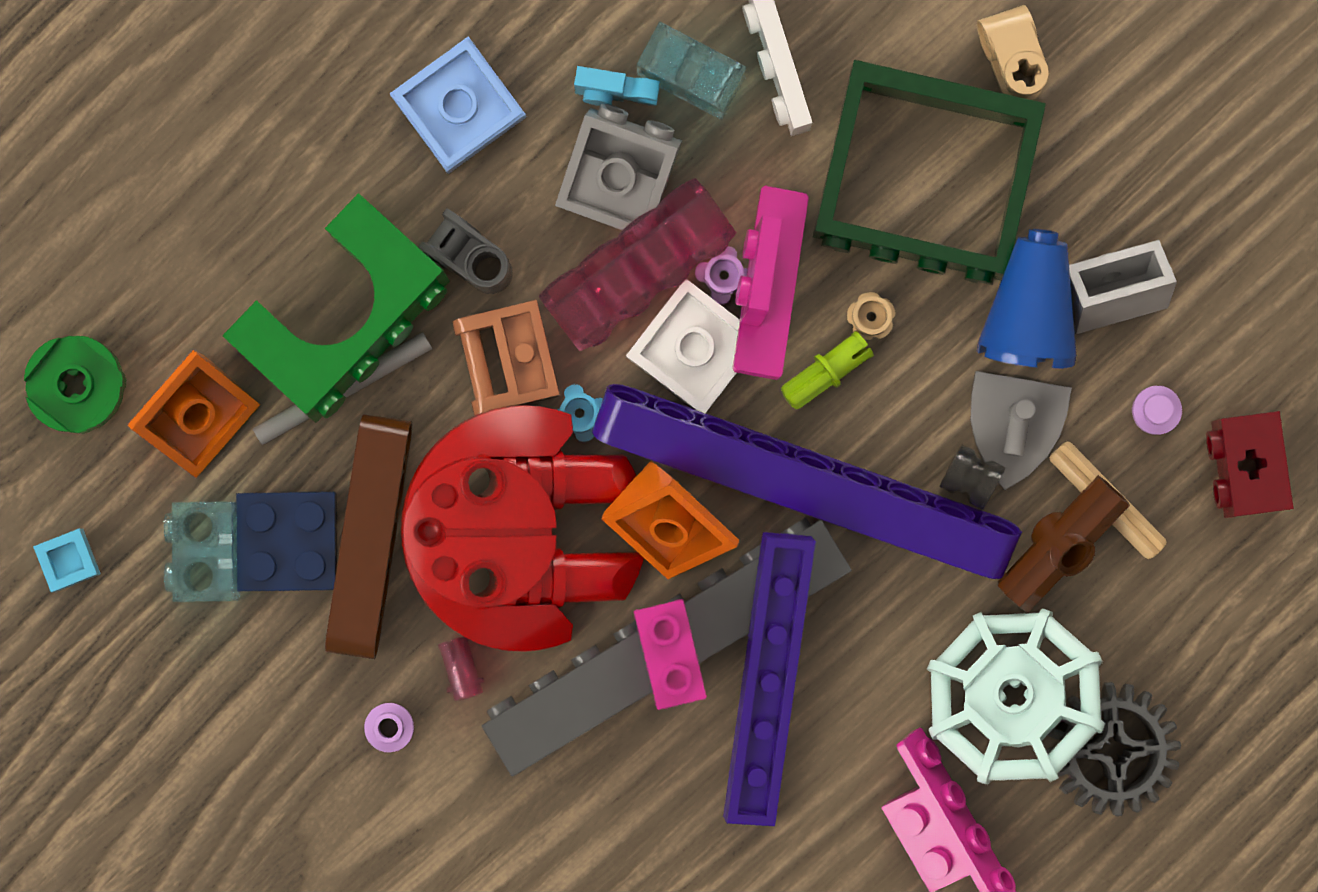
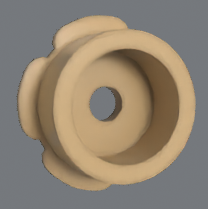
M867 292L861 294L858 297V301L852 303L848 308L847 320L853 325V332L857 331L865 340H871L873 337L881 339L887 336L893 328L894 306L890 300L879 297L877 293ZM869 312H873L876 315L874 321L867 319Z

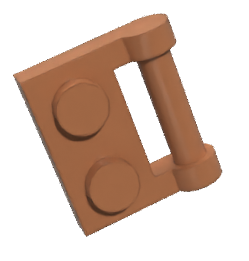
M537 300L452 321L455 336H461L475 400L471 402L474 416L496 408L526 405L560 396ZM488 328H493L508 389V392L494 395L479 332Z

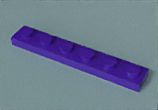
M763 532L723 814L728 824L775 826L816 543L812 536Z

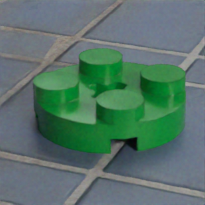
M86 336L59 337L47 341L34 352L27 363L24 375L27 393L26 400L35 417L52 429L78 434L88 433L93 429L100 428L115 415L123 400L127 381L119 360L114 353L102 343ZM82 372L86 377L83 381L86 387L82 395L74 393L70 398L67 397L64 393L67 389V384L63 381V378L68 373L77 376Z

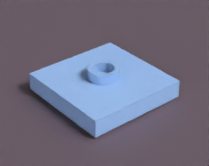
M469 37L462 40L389 93L448 174L526 118L524 111Z

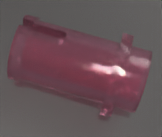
M460 637L452 639L449 643L446 641L438 644L451 686L446 688L447 693L453 694L454 701H461L483 694L481 684L485 683V680L478 677L469 646V639Z

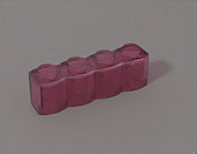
M694 178L669 193L656 208L645 212L633 220L616 238L607 241L592 251L578 267L556 278L538 297L579 351L588 347H595L608 339L612 329L619 321L642 314L649 307L651 300L658 292L683 283L697 262L714 258L724 252L730 240L735 236L736 231L708 191Z

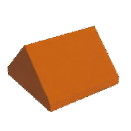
M193 350L131 420L128 426L197 478L260 404L206 356Z
M652 461L643 468L604 511L601 518L667 579L736 548L739 543V539L673 477Z

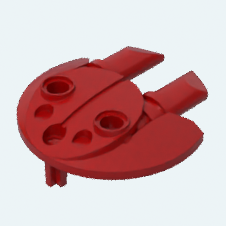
M530 405L506 406L477 414L451 429L436 442L418 466L410 482L404 501L401 522L402 549L410 578L425 604L442 622L465 638L494 649L526 652L556 647L569 642L572 637L573 624L558 608L563 607L564 603L624 601L631 592L639 575L644 557L638 552L563 554L562 549H555L557 535L552 534V528H556L554 510L562 509L564 504L613 503L636 477L632 465L624 454L564 455L560 449L573 433L571 414L556 409ZM484 468L489 474V486L481 494L474 495L469 488V478L474 471ZM486 568L490 577L488 586L482 592L472 593L469 588L470 576L477 569Z

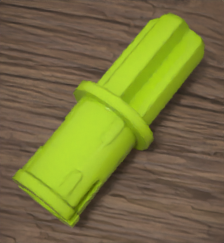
M857 331L851 333V336L825 355L816 354L813 364L782 385V394L790 406L794 409H800L830 386L839 387L841 385L840 379L866 360L874 357L871 348H865L868 343Z

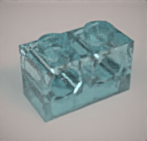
M660 21L636 64L637 76L660 81V88L723 120L745 78L747 68Z
M172 502V513H166L164 518L166 543H172V562H167L164 570L166 592H172L173 602L240 601V591H237L236 502ZM204 513L211 519L213 527L210 536L206 540L199 542L190 533V523L196 515ZM201 562L207 564L213 573L211 585L203 591L194 588L190 581L192 568Z

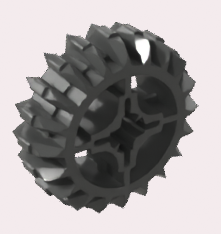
M1104 682L1102 698H1100L1101 711H1103V719L1101 720L1105 722L1102 733H1098L1096 737L1089 740L1057 774L1058 777L1065 774L1069 776L1059 787L1062 793H1071L1079 787L1080 789L1075 796L1074 803L1083 807L1093 796L1092 812L1102 815L1105 811L1108 801H1110L1111 812L1115 816L1123 815L1124 800H1127L1132 811L1136 813L1142 811V802L1139 797L1142 793L1149 801L1157 802L1159 796L1152 786L1156 782L1161 786L1169 788L1172 785V781L1168 777L1161 775L1164 767L1177 770L1180 765L1178 761L1166 758L1167 751L1181 749L1179 741L1165 740L1166 734L1172 733L1177 729L1176 723L1173 721L1158 723V720L1165 715L1167 708L1163 704H1158L1148 711L1147 708L1151 703L1152 694L1143 691L1133 701L1135 691L1134 686L1125 683L1120 690L1119 697H1117L1114 683ZM1071 695L1067 699L1068 704L1072 709L1081 712L1080 699ZM1118 708L1126 709L1137 716L1145 726L1149 739L1129 738L1124 731L1123 721L1119 720ZM1062 719L1061 722L1066 724L1064 730L1060 731L1054 728L1048 736L1062 740L1076 724ZM1112 736L1116 742L1135 747L1123 749L1122 755L1116 754L1118 756L1116 761H1113L1112 757L1091 751L1092 749H1103L1104 743L1110 744L1108 739ZM1055 747L1047 748V754H1049ZM1150 754L1149 761L1142 774L1135 781L1123 787V780L1127 779L1126 773L1129 763L1137 757ZM1076 759L1098 760L1102 765L1103 775L1107 778L1108 789L1098 788L1091 784L1081 773Z

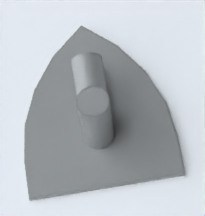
M975 371L970 415L975 444L986 468L1004 490L1029 476L1050 454L1064 426L1072 387Z

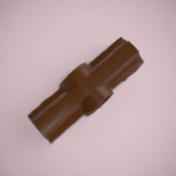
M1098 475L1063 513L1053 512L1048 514L1036 524L1031 534L1033 545L998 581V587L1021 609L1029 613L1063 576H1074L1089 566L1095 555V546L1093 544L1130 506L1129 502Z

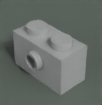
M1159 240L1117 252L1106 253L1099 257L1069 265L1075 333H1083L1169 307L1177 281Z

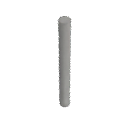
M422 332L378 357L377 359L380 363L374 373L361 383L356 380L343 395L346 398L432 350L425 334ZM293 405L254 427L253 431L259 442L264 445L310 418L296 405Z

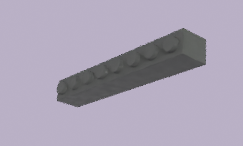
M805 517L781 532L782 534L812 536L816 541L808 597L852 571L822 520L811 525ZM761 545L739 557L744 565L743 567L728 576L723 568L697 583L702 592L684 601L698 664L749 634ZM678 594L665 603L680 600L683 597L681 594ZM636 620L613 634L618 643L603 652H600L598 647L594 645L571 659L575 669L558 678L553 670L528 685L533 694L516 704L513 697L510 696L486 711L491 720L484 723L482 728L511 777L653 692Z

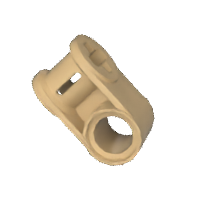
M1022 5L978 20L977 30L984 53L993 68L1000 92L1035 101L1047 83L1049 71L1038 42L1036 27L1028 8ZM1018 70H1021L1024 77L1032 75L1034 78L1029 87L1026 86L1023 80L1015 82L1014 77Z

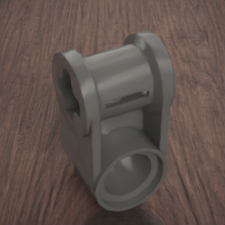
M446 208L442 213L443 222L429 241L421 242L418 248L441 267L451 273L454 272L477 290L486 294H495L503 291L512 279L513 270L505 253L482 236L471 224ZM496 258L501 262L499 275L489 281L477 278L476 268L483 259Z

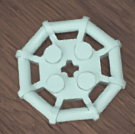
M1043 608L1038 613L983 615L982 612L972 615L974 620L936 660H930L927 670L931 672L932 726L928 729L931 738L943 743L977 775L978 782L986 785L990 781L1048 779L1049 782L1058 779L1057 774L1096 732L1102 733L1105 722L1101 720L1099 665L1103 661L1099 652H1091L1052 617V611ZM1031 632L1027 644H1018L1019 646L1013 647L997 645L992 635ZM1046 637L1072 661L1058 667L1039 650L1043 639ZM983 639L987 647L985 653L968 671L956 668ZM1079 674L1081 712L1066 707L1065 680ZM951 680L963 683L965 690L964 711L953 716L951 715ZM1023 684L1027 687L1023 694L1026 699L1023 705L1013 704L1007 707L1003 704L1007 699L1003 692L1007 685L1017 688ZM1062 719L1075 723L1074 728L1047 754L1042 740ZM972 723L990 740L985 755L968 741L958 729ZM1032 745L1038 759L997 761L1003 746L1020 748Z

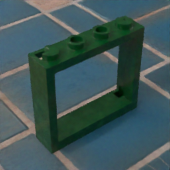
M854 60L850 70L812 237L822 239L821 246L835 249L834 251L849 253L851 246L870 250L869 258L885 263L897 264L899 257L918 261L917 269L933 274L944 275L946 268L965 272L964 279L973 283L981 282L993 285L994 279L1002 280L1016 240L1046 103ZM862 91L1023 128L994 257L833 220Z

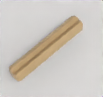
M1071 442L1062 443L1051 454L1050 462L1081 493L1098 475L1115 488ZM1129 502L1130 506L1112 525L1145 558L1151 559L1165 547L1166 539Z

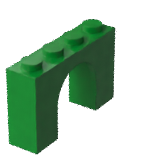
M359 193L325 227V230L371 276L374 286V304L365 325L355 335L340 343L332 345L311 344L292 334L256 300L222 335L315 423L322 416L327 419L339 410L346 399L343 394L356 380L361 383L374 373L380 363L377 358L390 345L396 347L408 337L414 327L411 322L424 309L430 311L442 301L447 293L445 287L450 282L445 272Z

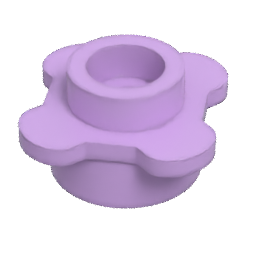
M723 246L718 250L717 256L713 257L708 263L701 262L697 265L695 277L698 281L705 282L712 292L711 298L719 304H726L730 301L731 295L737 291L740 276H747L748 269L743 268L741 262L737 259V252L734 248ZM721 271L728 272L729 277L726 280H722L719 277Z

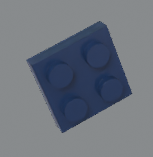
M337 492L236 493L237 591L334 589L337 570Z

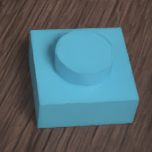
M79 528L33 546L51 592L63 590L101 574L84 529Z

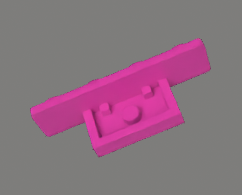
M763 186L759 192L754 230L748 229L743 247L742 257L749 259L747 276H740L735 304L742 306L732 367L736 373L778 380L782 376L809 199L805 193L770 186Z
M921 727L911 731L896 746L916 780L918 787L888 801L881 808L929 892H935L969 875L979 892H1016L1015 882L1011 873L1001 866L991 849L988 833L980 824L976 823L968 809L962 788L951 779L942 764L939 748L932 739L926 736Z

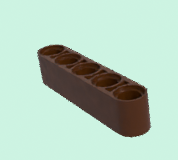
M363 414L361 417L327 627L326 652L375 659L377 656L411 444L412 421Z

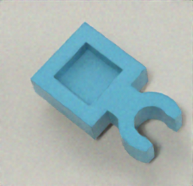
M577 66L574 88L575 94L584 95L583 102L592 105H612V100L623 102L624 99L657 106L660 81L626 77L624 73Z

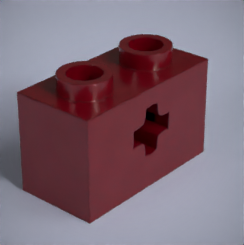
M1280 411L1211 421L1212 431H1207L1206 445L1209 458L1217 461L1219 479L1213 481V495L1216 507L1218 509L1223 508L1224 518L1294 509ZM1245 459L1255 460L1256 470H1251L1249 473L1247 471H1239L1238 462Z

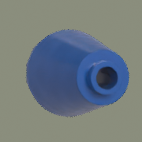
M1029 229L1028 237L1017 238L978 340V354L985 352L986 358L1028 367H1037V363L1045 362L1046 358L1053 359L1052 368H1070L1075 365L1077 354L1067 243L1058 241V232Z

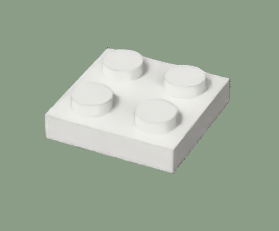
M685 279L627 353L626 358L691 408L707 413L737 374L733 371L732 367L740 319L689 280Z

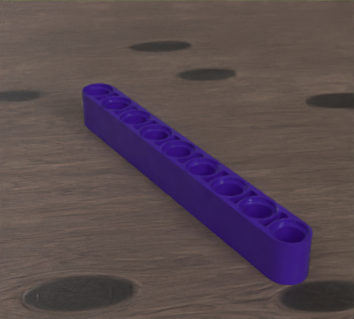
M611 384L607 386L592 428V434L595 438L610 446L991 579L1003 578L1022 534L1019 527L1002 517L625 385Z

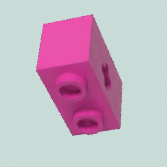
M683 599L634 610L657 710L706 699Z

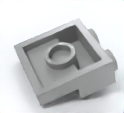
M601 104L599 110L590 108L584 116L555 206L647 239L682 140L674 138L675 130L666 124L649 120L646 122L645 127L627 121L628 112L619 107Z

